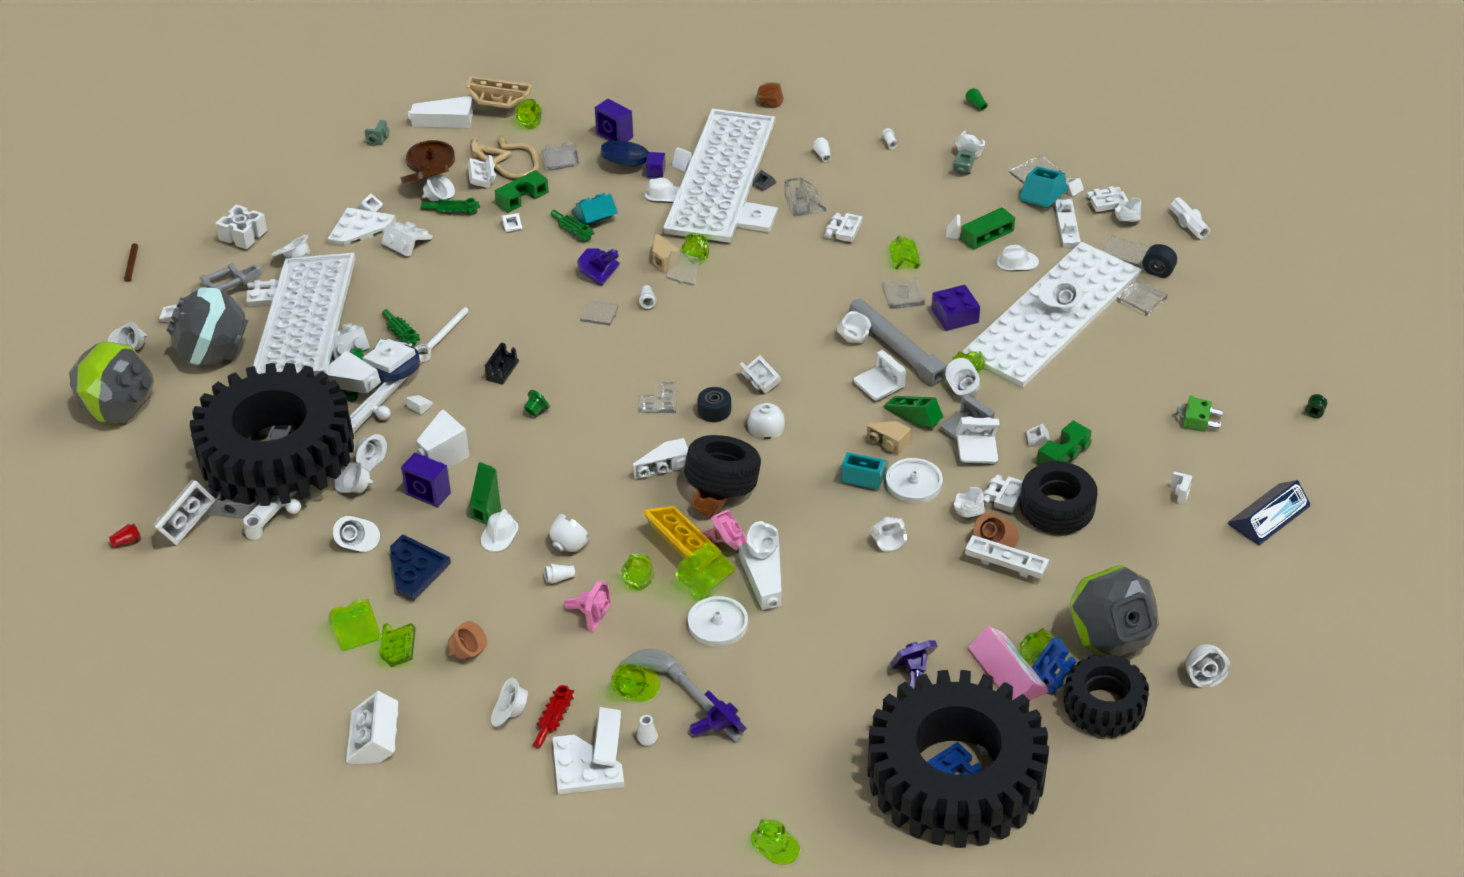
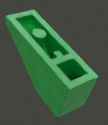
M894 396L883 405L886 410L917 426L931 428L936 426L938 421L944 417L936 397Z

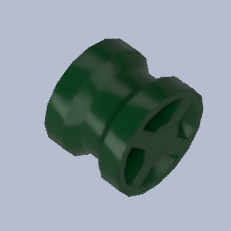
M1319 394L1311 395L1305 408L1307 415L1312 418L1322 417L1328 404L1327 399Z

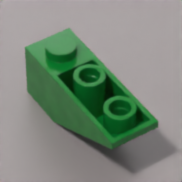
M479 462L470 500V512L472 519L487 525L488 519L492 514L501 512L497 472L492 466Z

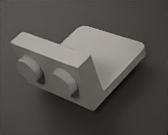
M966 393L961 397L960 411L943 422L941 430L957 440L956 428L961 417H989L994 419L995 412Z

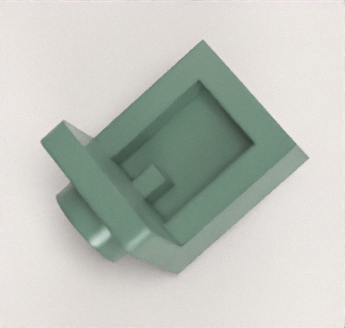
M380 120L375 129L365 130L367 144L383 145L390 132L386 120Z
M959 150L956 161L953 163L954 171L960 174H970L975 153Z

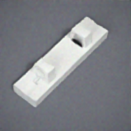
M1057 199L1054 206L1062 247L1075 248L1081 241L1072 199Z
M972 535L965 548V555L981 559L982 564L988 566L989 563L997 564L1018 571L1019 576L1025 578L1031 575L1042 579L1049 565V559Z

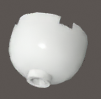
M761 403L754 406L748 415V431L753 437L763 440L764 437L775 439L780 436L785 428V418L782 410L772 403Z
M559 514L552 522L549 530L550 538L554 542L552 544L553 547L559 552L563 550L566 552L580 550L590 539V537H586L588 532L575 520L571 519L568 521L564 519L566 515Z
M1198 645L1189 652L1186 658V671L1192 682L1198 687H1202L1205 684H1210V687H1214L1220 684L1229 673L1227 670L1230 666V661L1226 654L1215 645Z

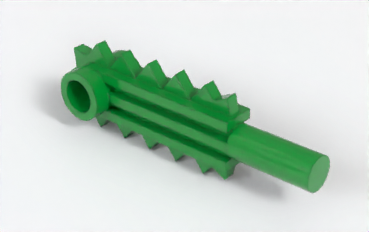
M467 198L466 200L446 199L439 200L438 203H421V209H437L438 212L449 213L467 212L470 215L476 214L477 209L480 208L479 201H475L474 198Z
M556 210L551 211V216L560 221L558 225L565 227V230H569V233H573L574 236L577 235L578 238H581V241L588 242L591 240V236L595 234L592 228L584 225V223H580V220H575V217L568 214L564 216Z
M388 309L383 310L382 315L389 321L386 323L388 328H392L391 331L395 332V335H399L398 338L402 339V342L407 344L413 343L416 346V341H420V338L413 327H409V324H406V320H403V318L399 316L395 318Z

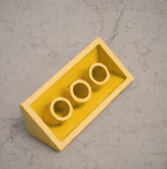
M675 506L646 509L643 511L651 527L698 573L704 570L721 554L722 551Z

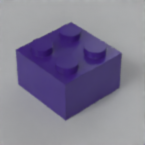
M606 99L594 107L597 135L609 141H629L633 138L632 110L610 99Z
M966 285L932 293L931 309L945 331L979 323L980 305Z
M414 452L401 466L406 495L438 508L451 494L447 465L442 462H437Z

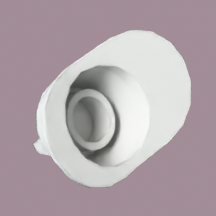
M441 174L427 178V182L423 186L424 195L422 197L437 203L439 200L453 197L455 188L447 177Z
M667 178L650 179L645 197L651 201L674 202L679 187L673 186Z
M308 235L296 238L288 245L274 251L271 255L283 254L286 258L307 257L310 254L306 241Z
M1009 245L1003 249L1002 254L997 258V265L1004 270H1032L1039 265V260L1034 254L1027 252L1020 245Z
M1050 279L1045 281L1039 289V297L1043 303L1063 309H1069L1077 305L1083 296L1081 286L1073 281Z
M128 322L115 329L108 337V342L127 344L137 351L143 346L147 334L138 328L135 323Z
M957 358L950 362L946 368L945 376L952 390L960 396H964L967 393L975 397V393L980 387V377L973 364L965 358Z
M380 434L360 439L356 444L354 452L356 463H361L362 467L371 471L384 459L387 452V442Z
M358 462L349 463L347 467L342 466L341 475L335 480V488L341 493H361L368 484H373L369 471Z
M506 509L489 517L487 526L481 536V545L485 550L490 552L503 551L511 544L519 526L513 517L507 513Z
M344 516L338 519L333 527L332 534L334 540L344 548L367 552L374 549L380 540L378 527L374 523L361 518Z
M513 677L509 678L502 686L498 701L494 707L491 723L495 727L501 726L509 717L519 716L526 706L528 691L519 687L517 679Z

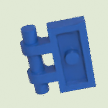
M1053 637L1032 666L1043 682L1050 683L1048 691L1052 694L1064 684L1063 680L1077 662L1073 657H1069L1067 661L1065 660L1069 651L1058 637ZM1059 668L1060 671H1059L1058 674L1056 675L1055 672H1056V670Z
M956 742L927 761L934 768L949 774H954L959 769L963 771L959 775L982 771L979 763L973 766L969 764L972 761V755L959 742Z

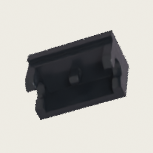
M505 343L499 344L485 364L486 381L501 385L506 382L519 363L514 347H512L511 353H509Z

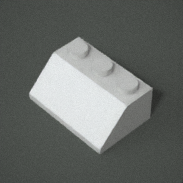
M191 480L152 526L175 545H178L216 499L197 481Z
M376 691L351 711L346 763H381L393 755L396 748L397 700L380 691Z

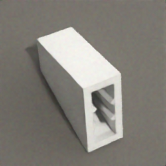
M348 351L329 364L327 372L329 382L335 380L342 390L368 393L381 383L377 369Z

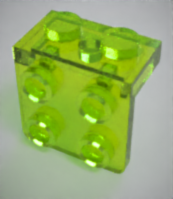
M707 542L680 562L676 576L682 584H685L692 591L696 598L703 600L711 596L714 587L734 573L735 566L712 543Z
M363 599L356 600L346 607H335L328 613L330 625L333 624L340 648L343 651L381 638L369 599L364 601Z

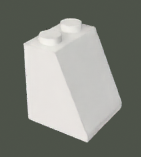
M444 409L438 413L417 439V453L437 462H442L447 465V469L470 457L466 429Z

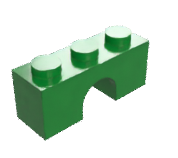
M534 170L494 190L496 204L509 213L522 206L521 196L529 195L537 199L549 193L548 179L537 170Z
M1074 420L1061 430L1060 444L1049 440L1038 449L1036 464L1040 465L1052 461L1069 463L1071 460L1076 459L1084 449H1088L1091 445L1092 431Z

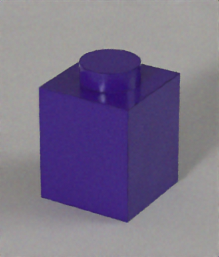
M648 152L646 177L663 178L666 167L665 153Z

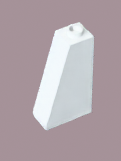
M464 96L413 104L411 110L408 111V119L411 120L412 127L470 128L474 113L473 97Z
M747 543L739 545V559L761 610L781 606L779 545L766 559L753 557L748 550Z

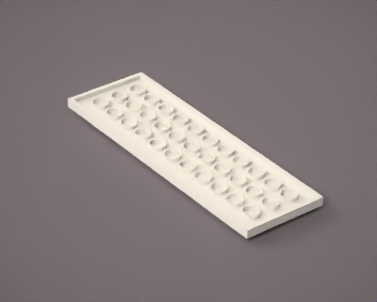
M719 109L711 110L664 225V234L731 243L739 216L749 195L775 125L774 116Z
M1080 242L962 351L961 357L1023 388L1141 275V269ZM1050 279L1073 281L1081 286L1083 296L1077 305L1069 309H1063L1043 303L1039 297V289L1045 281Z
M355 253L285 258L253 365L258 374L265 373L266 364L275 363L277 372L283 371L285 363H294L297 374L305 365L313 368L314 376L321 371L327 374L356 260Z

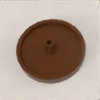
M428 140L412 146L408 150L406 158L409 168L418 173L420 172L419 165L426 164L427 170L448 165V168H450L455 161V153L453 147L446 142Z
M426 164L419 165L420 172L400 177L402 184L449 172L448 165L427 170Z

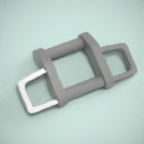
M231 263L224 269L207 276H200L201 283L203 284V287L200 288H217L225 291L239 284L244 285L250 280L262 275V271L259 266L252 265L239 272L235 265ZM227 274H231L233 280L218 286L211 283V281ZM200 288L191 290L190 292L192 293V292H194V291H196V290H198V289H200Z

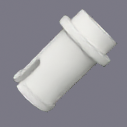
M887 128L883 130L882 138L886 140L890 149H894L898 146V141L894 136V131Z

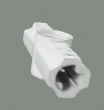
M1180 197L1175 198L1170 203V209L1178 216L1181 227H1188L1200 240L1205 239L1210 234L1211 229L1202 220L1198 209L1192 210Z

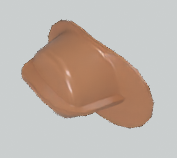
M984 513L975 521V536L1012 548L1017 545L1019 533L1016 526L1010 521L993 513Z
M471 621L461 624L454 630V633L448 640L450 648L448 655L454 654L459 659H466L479 654L487 645L483 629Z

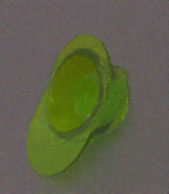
M624 663L619 665L612 675L611 684L613 690L625 698L648 701L654 698L660 689L658 675L647 667Z
M773 819L760 820L759 826L751 835L752 845L775 864L787 865L794 862L800 853V846L797 840L786 831L785 826L780 821Z

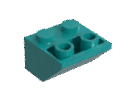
M1039 166L1035 167L1026 176L1020 201L1049 207L1067 191L1065 173Z
M605 193L598 194L591 200L590 198L580 200V202L575 204L576 207L571 209L575 217L584 225L612 217L618 213L612 195H605Z
M847 452L842 463L841 482L879 490L889 460Z

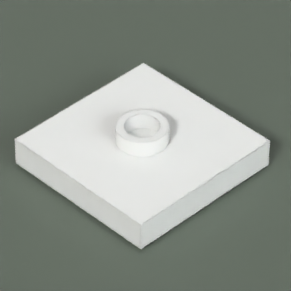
M745 202L737 222V228L769 233L778 214V207Z
M388 339L365 355L363 361L375 368L391 373L416 355L415 349Z

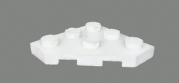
M347 207L328 237V244L345 247L351 245V241L357 239L362 241L374 237L373 234L380 231L384 233L386 225L394 224L396 221L395 215Z
M576 735L553 737L558 795L624 787L621 763L616 761L615 766L593 763L594 746Z

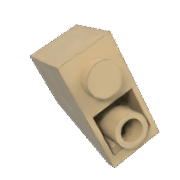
M656 234L653 245V264L665 273L681 264V252L678 247L672 245L667 239Z
M898 421L869 423L867 425V440L896 455H899L911 443L912 429Z

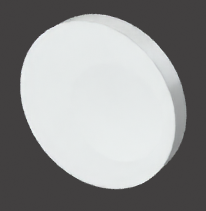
M906 458L899 460L891 465L886 473L887 490L893 497L906 503L928 502L934 499L942 489L943 477L941 471L936 465L924 459Z
M714 596L705 598L697 602L688 614V629L692 637L701 644L711 647H724L736 643L745 635L748 628V615L745 608L738 601L728 597Z

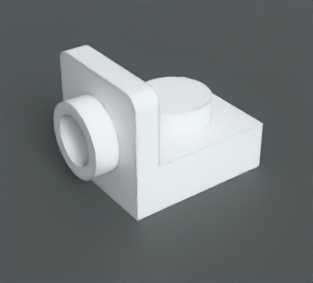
M1174 471L1171 488L1176 489L1175 495H1178L1177 504L1185 506L1191 490L1193 476Z

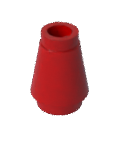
M134 523L131 525L127 524L110 536L109 539L112 546L117 547L137 542L141 535Z

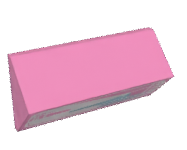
M987 626L969 645L968 651L987 675L993 677V682L998 688L1004 682L1013 686L1012 700L1022 694L1029 700H1032L1049 692L1045 682L1039 678L1032 666L1003 631Z

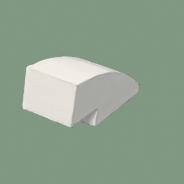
M599 708L593 763L615 766L621 710Z

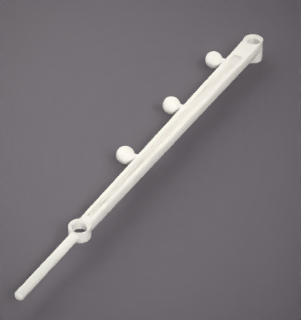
M462 308L426 345L421 344L415 347L418 353H427L425 355L419 354L421 363L430 360L431 350L469 312L468 308ZM408 377L397 381L384 382L350 415L353 433L373 413L380 420H386L390 417V409L387 406H381V404ZM294 491V492L289 493L290 498H291L297 491ZM274 495L271 498L270 506H261L259 504L244 518L245 536L250 540L261 538L263 526L283 506L288 513L296 514L301 509L300 501L290 499L291 503L281 504L279 495Z

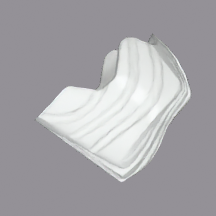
M963 131L955 141L957 149L975 153V158L980 157L985 147V140L979 141L974 135H967V132Z
M1132 198L1127 203L1119 201L1117 208H1115L1116 218L1119 221H1140L1141 199Z
M851 311L839 322L837 332L848 343H864L869 334L871 323L868 317Z
M970 487L967 493H957L954 502L956 513L960 517L966 518L984 514L983 491L979 487Z
M884 517L872 526L871 536L884 552L900 549L907 542V531L901 518Z
M763 521L752 524L746 539L750 554L758 559H766L779 545L778 530L770 524H765Z

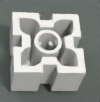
M237 204L228 211V217L223 216L215 223L219 240L227 243L235 242V246L248 249L255 242L254 238H260L267 231L263 213L254 210L248 212L246 207Z

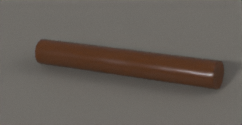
M136 243L131 245L124 276L126 282H130L132 279L138 251V244Z

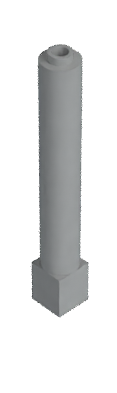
M859 298L851 302L849 312L855 311L868 317L871 323L870 330L918 370L917 375L927 384L933 387L946 380L945 372L947 365L935 355L925 353L864 300Z

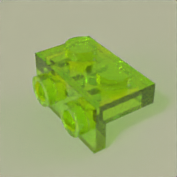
M898 235L890 243L889 250L894 269L898 270L902 263L918 269L921 262L914 240Z
M388 623L383 624L379 654L381 659L390 667L413 660L416 627L412 623L393 629Z

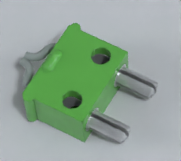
M1191 395L1189 396L1188 403L1177 407L1176 411L1184 419L1183 428L1205 432L1207 426L1220 429L1221 423L1209 420L1210 414L1222 416L1223 410L1212 408V401L1195 398ZM1184 406H1186L1185 416L1181 411Z

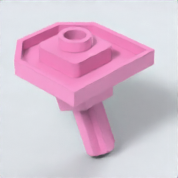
M729 510L711 517L710 519L715 526L711 530L701 531L711 542H726L735 551L739 549V545L747 543L744 532Z
M597 581L590 592H582L579 597L566 598L564 601L566 609H580L585 614L587 629L590 632L595 631L611 605L608 582Z

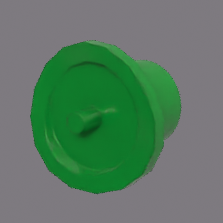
M535 390L528 392L529 398L523 408L530 415L536 417L544 408H550L549 403L542 394Z

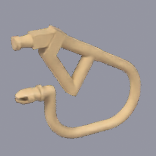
M500 135L498 140L501 149L485 145L479 146L476 138L471 139L472 156L486 162L488 157L485 155L486 153L498 155L492 158L493 163H495L494 169L507 178L518 179L534 170H539L540 163L537 152L529 144H507L505 136L502 135L501 137ZM522 148L531 152L534 167L524 173H510L497 163L512 156L508 149Z

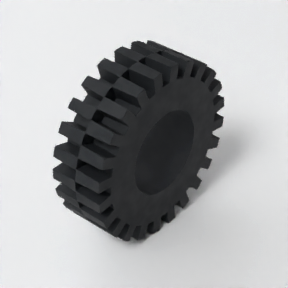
M275 363L266 364L265 373L258 374L255 366L246 368L247 378L241 379L236 372L227 376L228 387L218 381L212 386L213 395L204 393L200 397L201 407H194L192 411L194 420H190L191 437L203 479L205 481L209 480L210 487L215 492L222 489L223 495L227 499L232 500L239 494L241 503L250 505L254 496L258 495L261 506H270L272 496L279 495L281 504L291 503L289 493L297 491L301 499L310 496L309 485L311 484L320 491L328 486L326 476L336 480L341 475L340 465L347 467L350 462L349 453L354 451V434L344 391H340L339 384L335 380L329 382L328 374L322 371L314 376L313 368L305 365L297 374L294 363H285L283 371L277 372ZM289 425L298 427L296 431L288 436L276 440L254 441L247 439L255 432L271 426Z
M940 670L937 673L936 684L931 683L926 673L916 676L915 690L906 681L900 684L897 689V698L889 693L883 699L882 710L876 709L873 715V726H870L867 775L870 777L872 796L878 795V807L883 813L892 810V823L898 828L910 820V835L917 839L921 838L926 828L932 830L931 844L939 846L943 844L945 833L954 834L955 848H966L968 834L974 833L978 846L989 844L991 828L1000 840L1010 835L1011 823L1020 829L1027 822L1028 812L1035 813L1038 808L1039 797L1043 796L1049 756L1047 728L1041 727L1042 717L1037 709L1029 712L1030 700L1024 694L1012 700L1013 686L1006 682L994 691L993 677L987 674L982 675L978 685L971 683V671L960 670L959 682H951L948 670ZM962 740L983 746L994 762L977 773L955 775L934 768L925 761L921 753L937 742Z

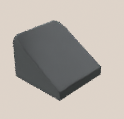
M760 170L754 178L752 185L765 191L775 185L776 180Z

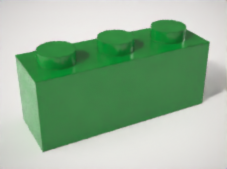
M1001 207L962 225L961 240L975 250L1013 232L1015 217Z

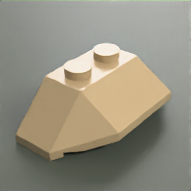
M470 76L466 83V88L477 104L513 108L529 97L533 85Z

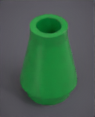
M971 88L967 91L965 95L967 102L977 107L980 111L987 108L988 104L978 89Z

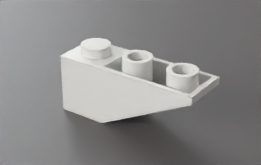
M684 438L664 442L633 463L634 479L684 469L688 452Z

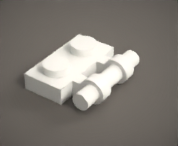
M1110 186L1107 189L1099 190L1097 188L1086 192V196L1088 199L1091 198L1090 202L1096 212L1115 209L1119 201L1129 202L1120 187Z
M835 213L829 221L830 224L825 228V238L829 239L836 234V239L853 242L863 222V216L846 213L845 217H841L840 213Z
M254 280V282H248V289L254 290H247V307L272 305L279 280Z
M995 475L988 484L989 488L983 492L984 506L994 501L995 508L1013 513L1020 500L1023 481L1009 476L1006 481H1003L1001 475Z

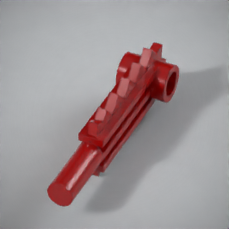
M560 685L555 691H552L554 697L549 698L551 703L546 704L547 710L542 711L544 717L538 718L539 722L536 723L540 727V731L533 743L535 748L540 749L548 733L557 731L556 727L560 726L558 721L564 720L562 714L567 713L565 708L571 706L570 701L574 700L572 696L574 690L569 689L568 685Z

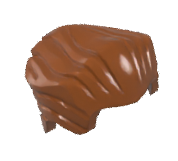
M771 82L759 86L757 96L761 106L769 105L771 108H776L782 104L784 97L779 83Z
M697 490L691 504L702 514L711 518L721 512L728 497L714 496Z

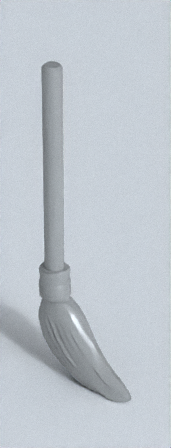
M658 649L640 650L631 654L619 664V668H643L658 673H668L676 682L680 681L707 712L713 707L710 701L689 680L686 672L676 663L674 657L665 651ZM732 726L723 729L734 742L741 740V735Z

